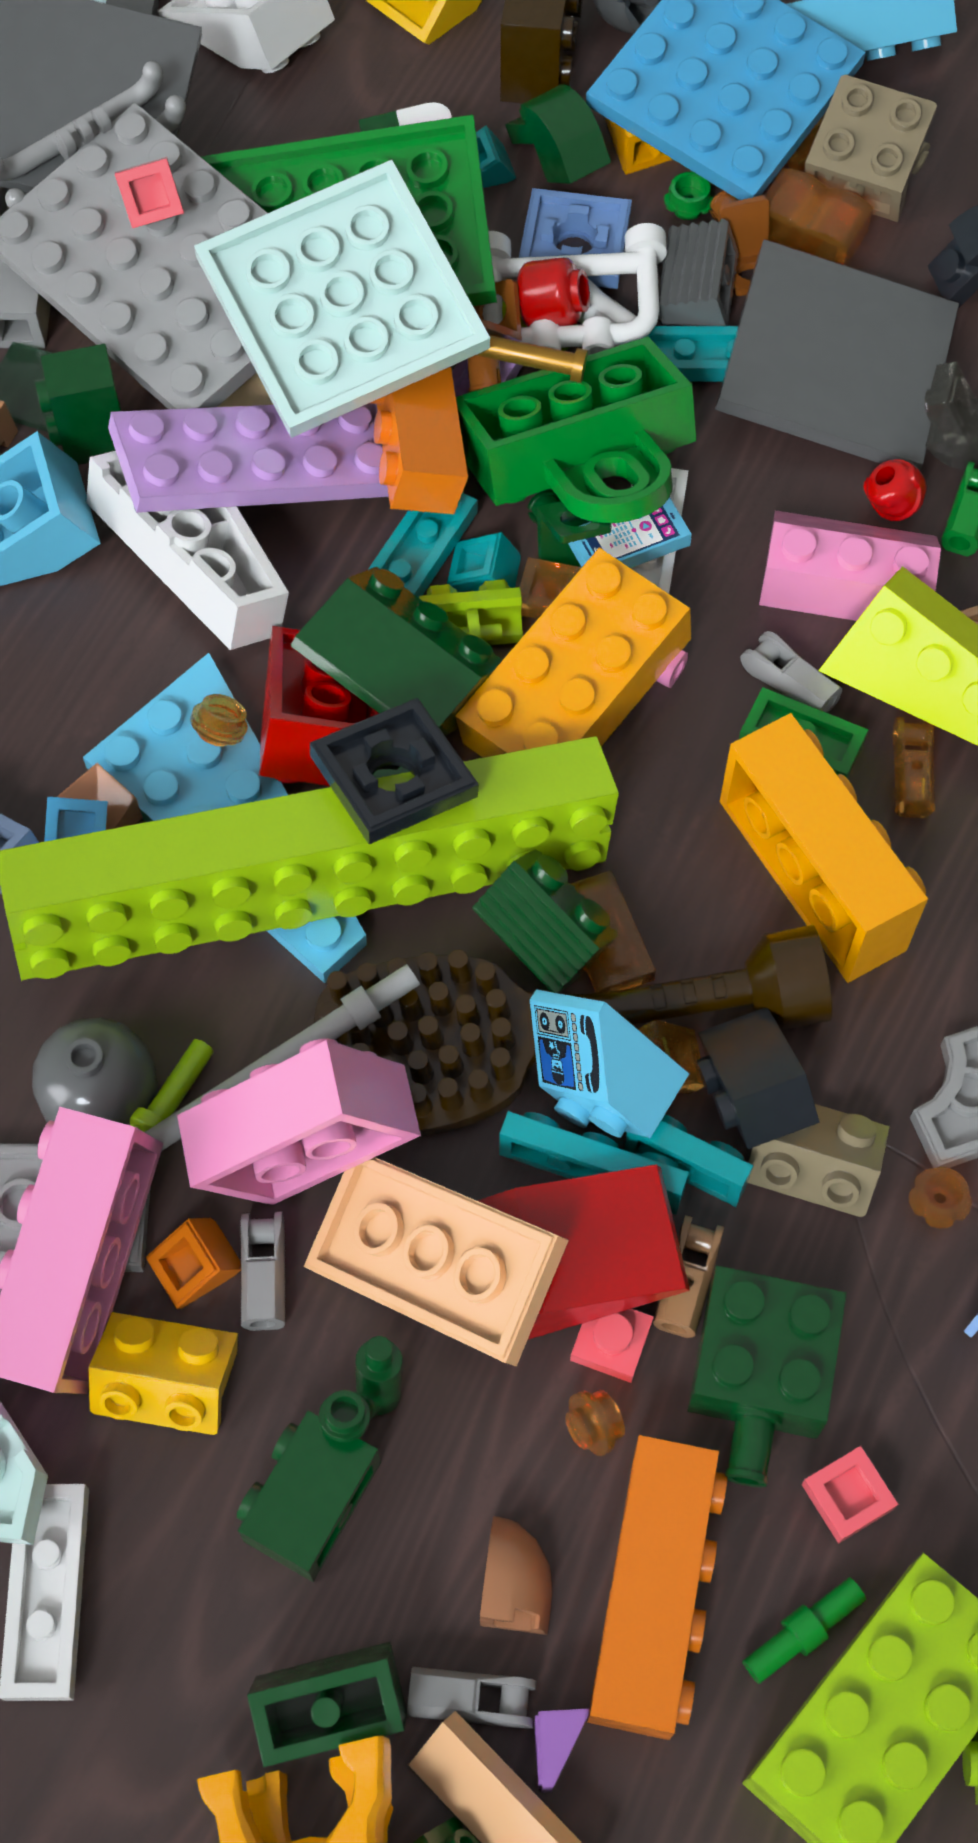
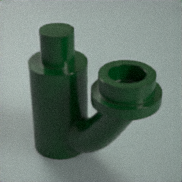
M372 1337L357 1351L355 1359L356 1393L350 1390H340L331 1394L322 1403L319 1411V1423L322 1431L330 1439L338 1442L354 1441L366 1432L370 1421L375 1415L387 1414L398 1406L402 1394V1354L400 1349L386 1337Z

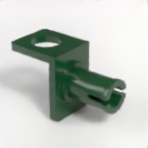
M551 491L537 493L528 503V509L532 511L528 512V516L538 525L539 569L543 574L579 567L580 564L568 543L609 534L612 531V523L591 522L573 515L563 505L557 495Z

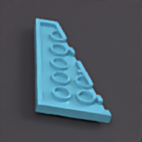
M209 653L83 756L88 770L98 763L136 797L142 819L145 822L288 795L281 781L275 778L259 776L260 743ZM336 916L311 921L296 929L277 928L267 930L269 934L324 983L327 982V978L332 972L339 971L367 945L366 934L356 916Z

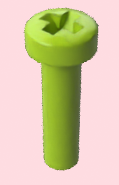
M194 1039L148 1108L138 1107L132 1114L130 1125L146 1132L172 1115L213 1055V1049L207 1043Z

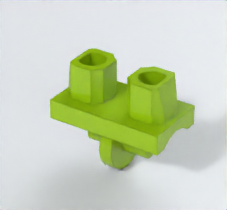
M505 580L485 581L479 587V591L458 593L457 589L452 588L449 584L435 585L428 588L427 595L419 596L422 601L433 603L442 608L447 613L448 620L465 633L480 637L489 645L518 643L523 637L520 587L510 588Z

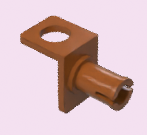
M722 191L712 199L710 207L713 210H710V214L717 222L722 218L729 221L739 255L733 291L737 296L747 295L751 280L744 279L739 274L745 270L754 269L764 239L768 240L769 200L765 195L738 200L727 192Z
M512 279L495 282L496 295L501 296L506 304V314L499 324L484 320L483 308L485 305L473 307L490 336L522 341L518 284ZM476 355L467 359L469 393L501 383L500 360Z

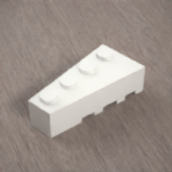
M116 451L90 457L86 503L229 650L270 639L272 626L282 627L289 592L237 506L136 513Z

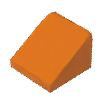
M188 1218L145 1257L176 1309L186 1307L241 1271L240 1259L216 1221L211 1218Z

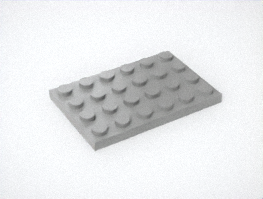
M133 103L111 122V130L104 134L101 131L94 136V140L81 147L29 191L20 203L14 204L0 216V259L96 345L106 344L108 356L166 408L218 407L256 373V370L196 258L194 245L268 213L138 104ZM167 157L184 213L132 229L115 172Z

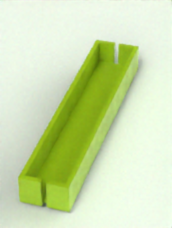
M594 736L463 761L479 784L477 798L370 845L332 788L328 787L0 850V887L21 981L32 978L51 979L59 977L67 971L96 965L115 966L130 958L154 953L174 954L187 949L189 946L218 940L226 942L237 941L257 932L277 928L296 929L311 921L336 916L355 917L370 909L395 904L413 905L423 901L425 898L454 892L460 894L472 893L483 886L493 885L514 860L535 849L542 852L543 855H548L557 860L565 870H585L596 863L606 862L611 836L609 825L613 824L619 792L598 738ZM411 772L376 779H378L379 788L395 791V784L408 782L414 778V775Z

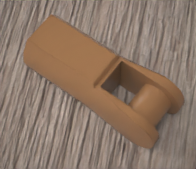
M685 1215L678 1234L681 1254L684 1248L708 1255L706 1266L703 1267L683 1261L690 1291L659 1300L653 1324L661 1331L684 1338H692L697 1333L721 1247L724 1226L717 1225L716 1231L691 1224L693 1217Z

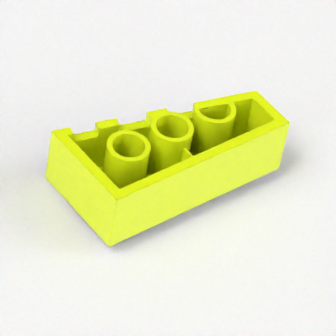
M902 566L883 586L818 671L978 746V624Z

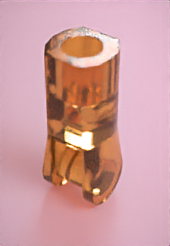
M896 716L892 734L895 811L900 817L926 818L935 811L934 725L926 721L924 723H905L904 717ZM905 745L922 746V750H905Z

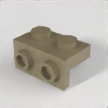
M815 1104L820 1123L753 1147L748 1163L754 1166L748 1183L854 1216L863 1217L867 1213L881 1172L890 1126L874 1122L859 1114H847Z

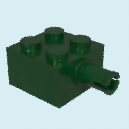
M716 1265L708 1291L687 1412L735 1422L728 1469L725 1471L728 1481L750 1487L767 1486V1473L774 1431L812 1439L818 1438L828 1421L847 1292Z

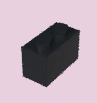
M768 1008L759 1009L698 1032L705 1056L695 1061L708 1095H713L717 1111L725 1129L736 1126L747 1149L820 1123L806 1073Z

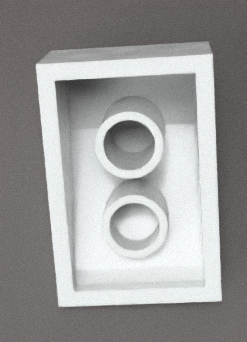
M172 0L158 10L160 17L202 27L201 44L239 68L261 69L264 73H272L285 67L289 62L288 57L299 48L316 42L321 36L320 31L335 20L328 0Z

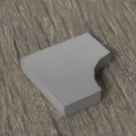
M978 1026L944 1037L940 1045L946 1066L943 1085L933 1099L914 1109L910 1116V1120L935 1173L978 1158Z

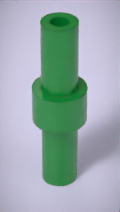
M848 1577L810 1608L802 1604L781 1621L783 1627L781 1631L742 1660L750 1676L758 1684H761L800 1652L805 1656L812 1653L829 1639L826 1631L866 1601V1596L862 1589L852 1578Z

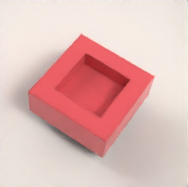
M167 157L115 172L132 229L184 213Z
M628 1309L582 1323L570 1361L632 1383L652 1325L653 1316L634 1309Z
M861 1446L809 1476L801 1484L838 1544L890 1513L899 1505Z

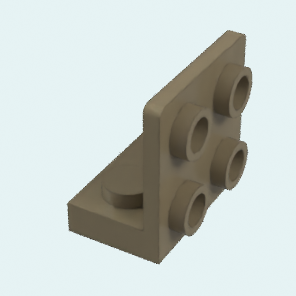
M842 75L805 162L804 193L898 222L905 206L908 180L935 116L937 104L934 101L856 77Z

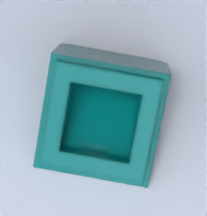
M485 125L476 132L483 188L508 183L517 178L503 143Z
M502 532L460 541L454 549L447 584L457 589V592L479 591V587L485 581L505 580L510 588H515L521 555Z

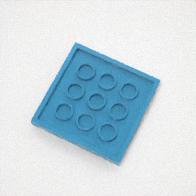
M661 0L586 92V103L589 108L738 200H743L763 194L827 111L840 77L842 75L853 77L863 65L866 52L780 0Z

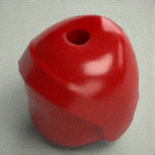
M893 459L881 463L866 478L863 485L865 494L874 510L882 518L890 521H902L912 517L921 508L927 491L926 480L921 471L913 464L902 459Z

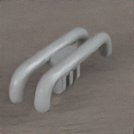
M148 61L143 67L141 78L127 90L6 159L0 157V181L18 178L59 154L66 161L81 147L94 140V136L102 131L104 134L111 130V122L133 103L141 107L156 94L163 80L162 66L157 61ZM178 95L169 96L166 100L164 111L156 118L171 133L179 127L184 119L186 112L184 99ZM18 188L9 189L5 196L7 206L11 208L14 204L20 203L27 193Z

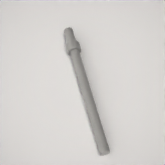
M406 964L367 990H364L362 986L358 987L340 999L343 1003L342 1006L156 1124L145 1133L164 1143L161 1150L163 1151L181 1139L177 1115L200 1104L201 1098L207 1093L220 1089H230L250 1079L249 1075L253 1070L265 1065L279 1064L299 1054V1049L308 1042L318 1039L335 1040L355 1026H358L361 1031L381 1018L380 1010L420 985L419 981Z

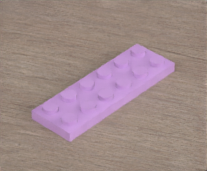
M368 403L293 438L290 437L274 405L111 412L108 429L136 513L389 497L387 485H381L379 481V465L383 449L382 444H376L374 441V422L377 414V404Z

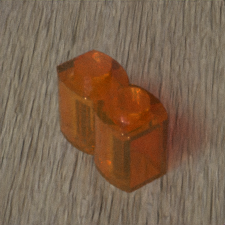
M782 169L765 194L769 200L768 241L847 266L868 232L874 208L853 192L837 188H827L811 174L795 169Z

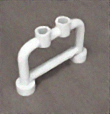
M642 223L631 227L624 237L625 253L511 258V241L505 234L489 231L495 282L507 279L517 280L519 270L526 262L563 257L571 259L577 269H583L587 276L637 274L639 311L636 318L632 321L612 323L611 320L605 317H591L585 320L582 325L559 326L553 321L541 319L533 322L530 327L521 328L522 341L519 342L561 350L563 347H582V349L588 350V355L613 348L614 345L626 344L649 335L658 322L660 311L657 264L663 261L667 255L665 230L659 225L652 223ZM497 296V303L484 306V320L496 324L503 320L501 296Z

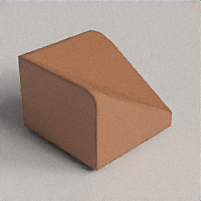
M98 763L57 796L60 798L108 801L106 830L135 825L143 818L136 797Z

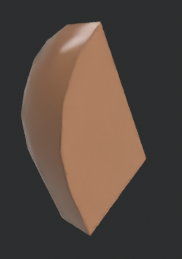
M493 1516L480 1610V1626L548 1635L552 1602L550 1564L539 1542L515 1521Z

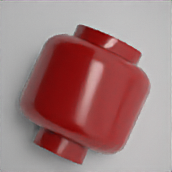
M563 257L529 261L524 263L519 270L517 277L521 318L527 327L541 319L553 321L559 326L576 325L582 312H587L590 304L588 278L586 272L583 269H577L571 259Z

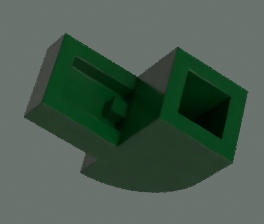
M560 84L521 104L519 109L521 116L505 124L512 144H534L548 183L571 184L611 163L602 133L591 109L584 99L567 85Z

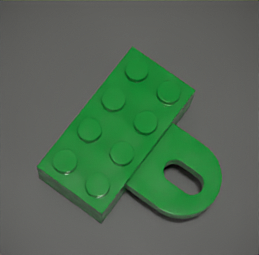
M649 336L588 355L582 383L570 381L571 375L540 370L456 397L466 465L495 506L505 503H517L530 495L552 489L569 512L581 519L597 523H621L636 520L658 510L671 496L673 490L670 460L666 454L673 452L678 447L696 442L692 384ZM611 476L624 477L633 487L624 490L611 489L606 486L602 479Z

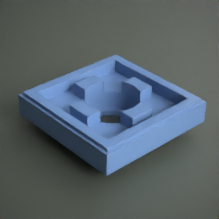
M532 188L519 258L624 253V237L628 231L632 200ZM577 237L587 241L592 249L582 254V247H569L562 244V248L559 250L557 245L564 239ZM620 274L587 276V278L597 287L618 289Z

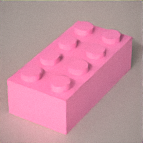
M59 1107L55 1121L50 1120L47 1122L38 1144V1158L43 1161L35 1185L30 1184L27 1186L19 1203L17 1221L22 1224L15 1250L9 1249L0 1264V1289H2L0 1294L1 1378L53 1393L88 1394L89 1365L113 1312L164 1143L136 1127Z

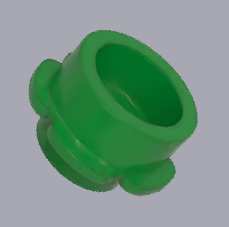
M694 172L678 174L671 181L669 193H666L664 196L666 208L683 220H694L701 214H707L711 210L710 203L713 199L710 196V183Z

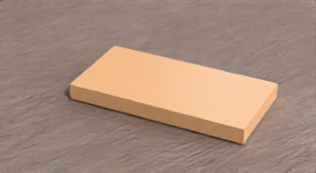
M374 1157L344 1171L304 1267L491 1357L517 1366L569 1240Z

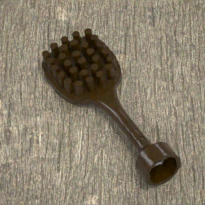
M814 925L764 933L745 960L744 968L624 990L591 994H564L606 1002L632 1025L751 1004L754 1011L768 1008L781 1030L832 1020V996L828 969L822 944ZM457 949L449 955H434L431 952H425L417 957L403 959L396 957L390 961L378 964L364 963L357 970L344 974L341 971H334L328 976V986L323 990L316 1004L314 1023L342 1006L343 1003L340 999L360 986L367 990L406 964L419 981L420 985L380 1010L381 1018L361 1031L358 1026H355L335 1039L338 1044L360 1051L374 1052L378 1057L405 1065L421 1134L419 1137L448 1132L475 1124L510 1106L521 1094L528 1070L536 1062L530 999L534 992H527L514 983L499 965L485 959L468 957L465 951Z

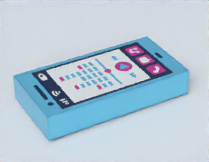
M669 497L662 507L645 517L627 522L612 523V531L609 534L568 544L581 567L585 565L600 547L629 568L690 546L692 534Z

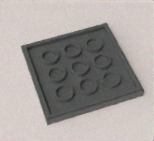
M0 0V157L6 159L127 90L141 78L143 67L148 61H157L162 66L163 80L156 94L142 105L141 108L156 119L164 111L165 103L169 96L178 95L187 104L202 39V27L93 0ZM182 122L179 125V127L172 133L178 139L181 131ZM59 154L18 178L0 181V187L18 188L28 193L63 164L65 160Z
M764 239L758 252L715 410L880 464L893 459H902L920 470L926 453L959 303Z

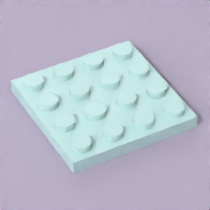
M389 160L194 245L199 264L291 438L490 349L489 334L393 160Z

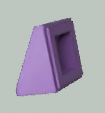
M590 1709L538 1711V1715L535 1716L538 1789H541V1793L553 1791L586 1723Z

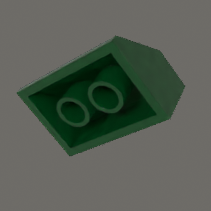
M377 566L348 577L300 630L291 644V647L378 713L419 698L445 736L458 729L455 715L502 662V659L493 653L492 647L485 640L465 633L448 620V615L442 608L433 603L422 601L404 587V582L400 577L388 570L379 569Z

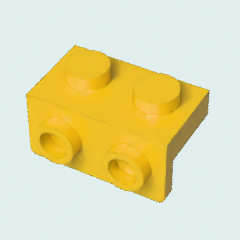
M112 1312L89 1365L90 1411L95 1415L111 1417L117 1420H129L209 1435L217 1434L221 1423V1399L238 1352V1333Z

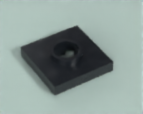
M419 698L410 700L310 742L311 758L369 845L478 797V782ZM394 765L408 769L414 775V778L408 782L395 784V791H387L378 787V779L373 775L382 767Z

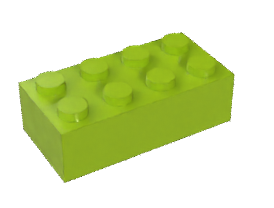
M923 1553L907 1568L742 1784L807 1843H896L978 1731V1598Z

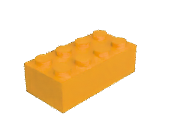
M599 547L455 715L463 744L483 758L597 736L600 746H602L662 675L671 661L691 640L690 608Z
M792 713L731 743L719 802L807 926H815L822 948L846 982L849 983L906 952L928 900L924 883L918 873L911 867H904L893 852L890 838L884 827L878 821L870 820L857 803V796L850 781L844 775H837L824 758L822 746L816 735L809 729L803 730Z

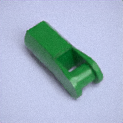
M972 461L968 462L941 538L942 546L946 551L967 557L974 554L978 549V469L974 468L975 462Z

